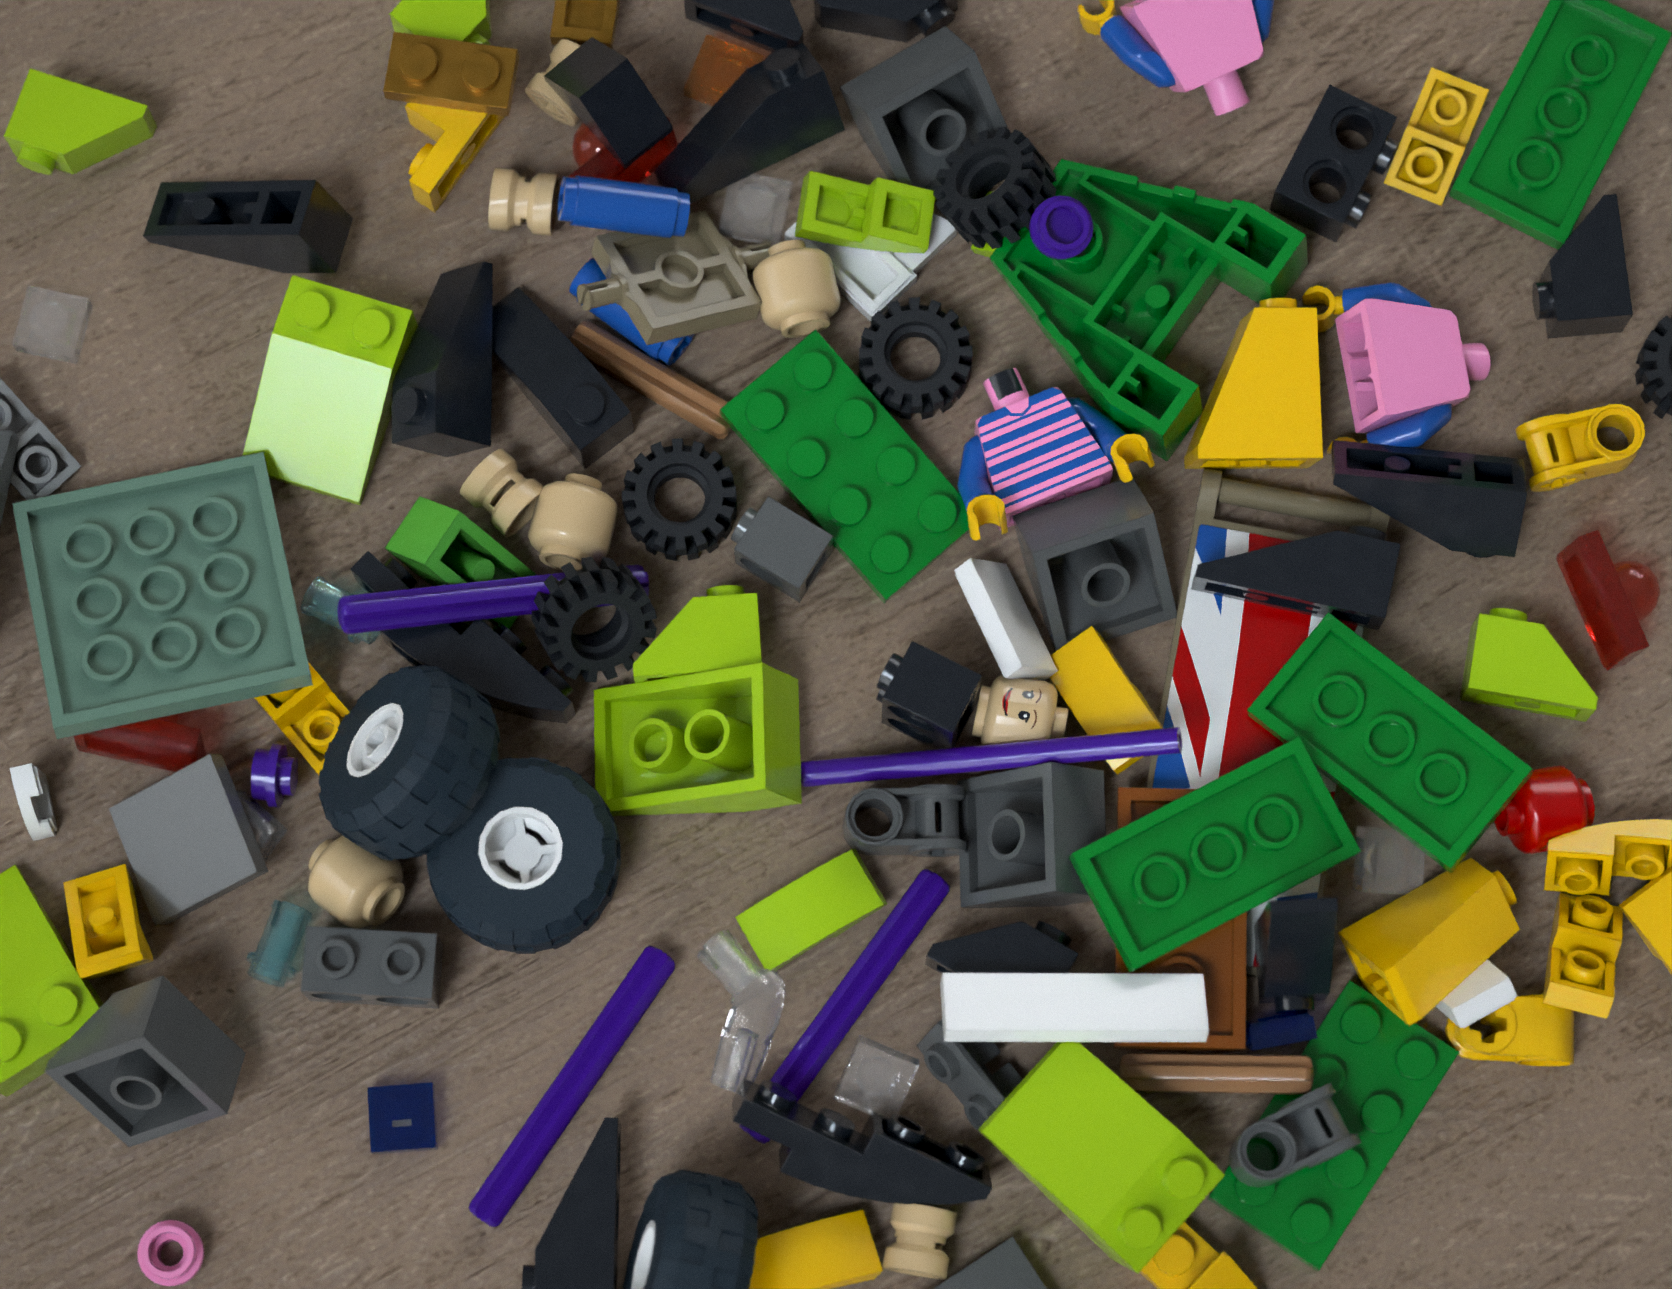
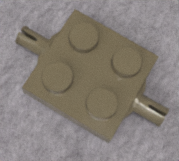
M706 211L689 214L684 237L672 236L671 238H662L617 231L598 235L595 238L591 253L607 279L578 285L579 305L583 304L582 309L584 311L613 303L620 305L630 316L646 345L753 320L758 316L762 301L749 282L747 271L754 270L762 260L769 257L768 250L771 242L765 240L761 243L740 248L733 246L730 241L718 232Z

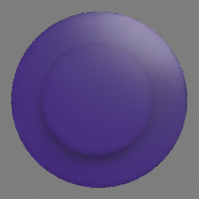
M1054 196L1046 199L1036 207L1030 218L1029 233L1034 246L1043 255L1056 260H1065L1077 256L1088 246L1093 234V221L1088 209L1077 199L1069 196Z
M273 743L270 749L257 748L255 751L251 769V793L253 799L266 800L269 807L280 808L284 802L285 795L294 796L296 792L298 760L296 757H288L285 744Z

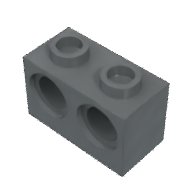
M306 926L301 992L310 1001L439 1009L444 944L439 936L433 933Z

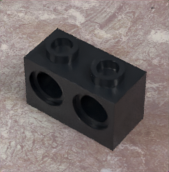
M1329 84L1274 192L1269 211L1334 242H1337L1345 224L1357 229L1373 196L1363 191L1372 171L1382 176L1385 174L1400 143L1390 137L1397 116ZM1346 130L1356 131L1365 138L1367 146L1359 150L1348 149L1339 142L1336 135ZM1318 183L1329 184L1339 192L1341 199L1334 203H1322L1312 196L1309 188Z
M912 641L904 657L896 653L891 655L877 683V688L880 690L876 700L882 703L881 723L933 749L955 748L978 703L982 675Z

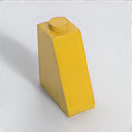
M1270 298L1259 301V308H1254L1240 320L1185 453V469H1303L1311 467L1323 458L1317 308H1297V300L1293 298Z
M1470 857L1460 863L1452 873L1446 871L1337 933L1362 985L1410 1026L1421 1020L1515 935L1520 928L1510 907L1517 904V900L1504 875L1499 870L1491 873Z

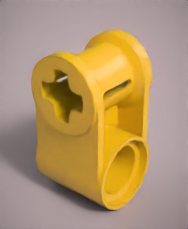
M1608 404L1571 414L1548 415L1525 422L1515 429L1518 440L1525 441L1534 475L1528 481L1531 491L1534 492L1555 490L1575 484L1581 480L1625 470L1634 461L1645 437V427L1640 415L1631 407L1622 404ZM1604 427L1619 429L1625 434L1628 440V447L1621 451L1606 449L1600 444L1597 438V431Z
M1542 994L1518 996L1514 998V1001L1480 1019L1481 1024L1491 1026L1492 1035L1482 1039L1480 1031L1470 1030L1469 1026L1460 1028L1447 1018L1445 1026L1446 1040L1451 1047L1459 1051L1458 1055L1469 1060L1515 1062L1519 1065L1542 1067L1569 1066L1574 1064V1011L1543 1003L1544 995Z

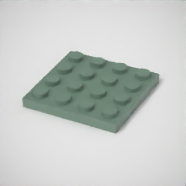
M264 452L12 503L51 719L57 739L313 685Z

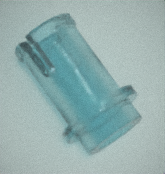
M318 576L310 584L304 595L301 611L308 616L312 615L342 630L337 615L338 601L343 596L354 594ZM380 631L348 634V641L356 645L361 641L372 644L379 636Z
M273 900L272 910L255 952H248L246 960L251 963L247 974L261 982L284 987L287 977H295L297 970L292 964L306 926L311 921L313 915L308 910L295 904Z

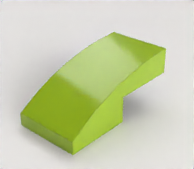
M809 171L803 178L794 237L866 250L925 253L929 246L935 196L932 190L876 177L868 185Z
M851 849L791 882L735 918L765 971L769 973L779 970L827 938L837 937L886 906L887 902L857 850Z

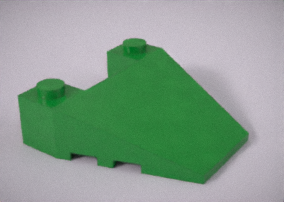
M1061 159L1053 170L1057 180L1052 183L1057 189L1055 196L1075 198L1088 209L1093 221V234L1088 246L1073 258L1065 260L1052 259L1043 255L1034 246L1029 230L1024 226L1018 230L1021 239L1011 244L1004 237L1002 247L995 249L990 256V261L1102 413L1114 420L1128 434L1134 433L1143 436L1148 443L1150 451L1163 460L1168 461L1203 410L1199 385L1166 366L1163 362L1220 282L1225 283L1258 304L1259 301L1264 299L1284 298L1308 264L1306 234L1254 203L1233 199L1232 203L1199 196L1194 189L1176 185L1174 190L1139 182V177Z

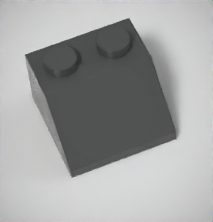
M946 26L839 87L862 139L887 178L932 191L934 186L941 185L936 179L939 169H950L949 164L945 161L949 154L953 152L960 156L965 151L960 145L963 141L970 138L976 144L979 142V132L989 129L995 137L998 127H1007L975 51Z
M1134 478L1127 483L1119 480L1012 516L1024 565L1055 651L1090 626H1093L1103 639L1107 641L1176 618L1177 611L1155 515Z
M1048 762L957 780V785L965 789V799L959 801L960 839L966 842L967 848L965 854L959 855L961 907H1050L1091 901L1069 856L1106 836L1103 770Z
M162 975L113 993L48 1061L45 1072L128 1147H132L228 1114L245 1052Z

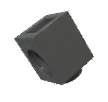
M769 496L759 511L750 507L744 513L731 536V540L737 543L734 548L735 563L799 603L833 552V535Z

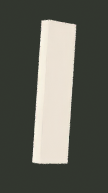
M942 973L940 988L944 1042H1206L1209 1033L1203 974Z

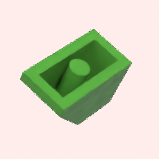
M419 496L385 547L388 552L432 586L537 575L462 512ZM518 616L486 620L494 625L500 622L510 629Z

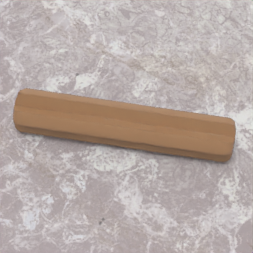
M582 321L573 332L570 341L596 368L717 439H725L732 431L730 425L719 414L720 409L728 403L590 321Z
M1127 1053L1122 1056L1119 1077L1135 1092L1305 1095L1312 1090L1314 1070L1312 1059L1307 1055Z

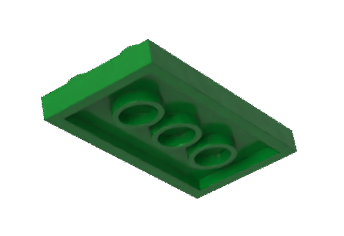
M1549 0L1460 171L1449 196L1559 250L1570 235L1665 50L1672 32L1606 0Z
M816 329L720 409L719 414L730 425L732 430L813 523L833 535L834 547L884 604L969 532L967 511L959 492Z
M1329 612L1247 709L1250 718L1284 744L1300 737L1317 770L1450 873L1454 871L1533 774L1532 767Z
M1297 737L1077 850L1069 856V859L1126 967L1131 973L1357 855L1361 850L1300 737Z
M1349 980L1301 1055H1307L1312 1059L1314 1081L1311 1091L1332 1083L1336 1091L1332 1099L1349 1133H1357L1362 1143L1313 1168L1308 1166L1272 1185L1262 1188L1251 1187L1239 1181L1231 1171L1229 1164L1224 1172L1225 1176L1214 1187L1207 1199L1316 1272L1319 1271L1456 1059L1459 1051L1416 1023L1408 1026L1375 996ZM1275 1094L1258 1121L1280 1111L1281 1107L1303 1095ZM1261 1138L1249 1140L1246 1154L1252 1166L1262 1171L1274 1170L1278 1163V1154L1273 1144Z

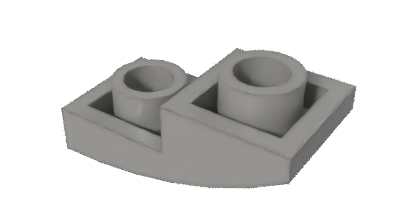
M0 378V430L13 431L19 437L10 484L26 500L49 496L74 474L81 465Z

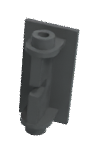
M940 1020L916 1045L924 1055L926 1066L931 1074L940 1082L947 1084L964 1106L967 1119L978 1132H980L978 1129L1023 1080L1010 1063L1004 1065L994 1074L988 1071L985 1065L1001 1052L994 1042H944L943 1020Z

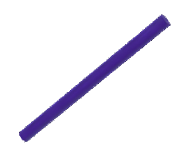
M1179 727L804 761L801 762V784L803 787L1022 768L1048 762L1066 764L1182 753V734Z

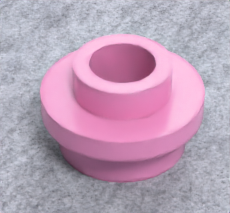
M166 1220L156 1223L144 1233L139 1242L137 1251L139 1266L147 1278L159 1285L168 1287L182 1285L190 1281L199 1272L203 1264L204 1245L202 1239L194 1228L184 1222ZM175 1241L180 1243L183 1248L181 1261L174 1266H166L161 1260L162 1248L169 1242Z

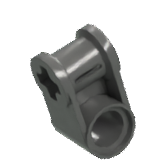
M930 784L911 788H870L862 790L853 796L847 805L842 825L844 839L852 849H856L860 854L869 856L912 855L916 857H950L965 854L967 852L966 842L960 839L959 801L965 799V789L959 785ZM870 807L879 809L888 817L890 829L881 836H867L856 826V814ZM935 809L938 811L939 833L935 830Z
M1332 1083L1324 1085L1286 1104L1279 1109L1280 1111L1249 1126L1234 1140L1229 1151V1164L1231 1171L1239 1181L1251 1187L1262 1188L1269 1186L1308 1166L1313 1168L1362 1143L1357 1133H1349L1332 1099L1336 1093ZM1261 1138L1273 1144L1278 1154V1163L1274 1170L1262 1171L1252 1166L1246 1154L1249 1140Z

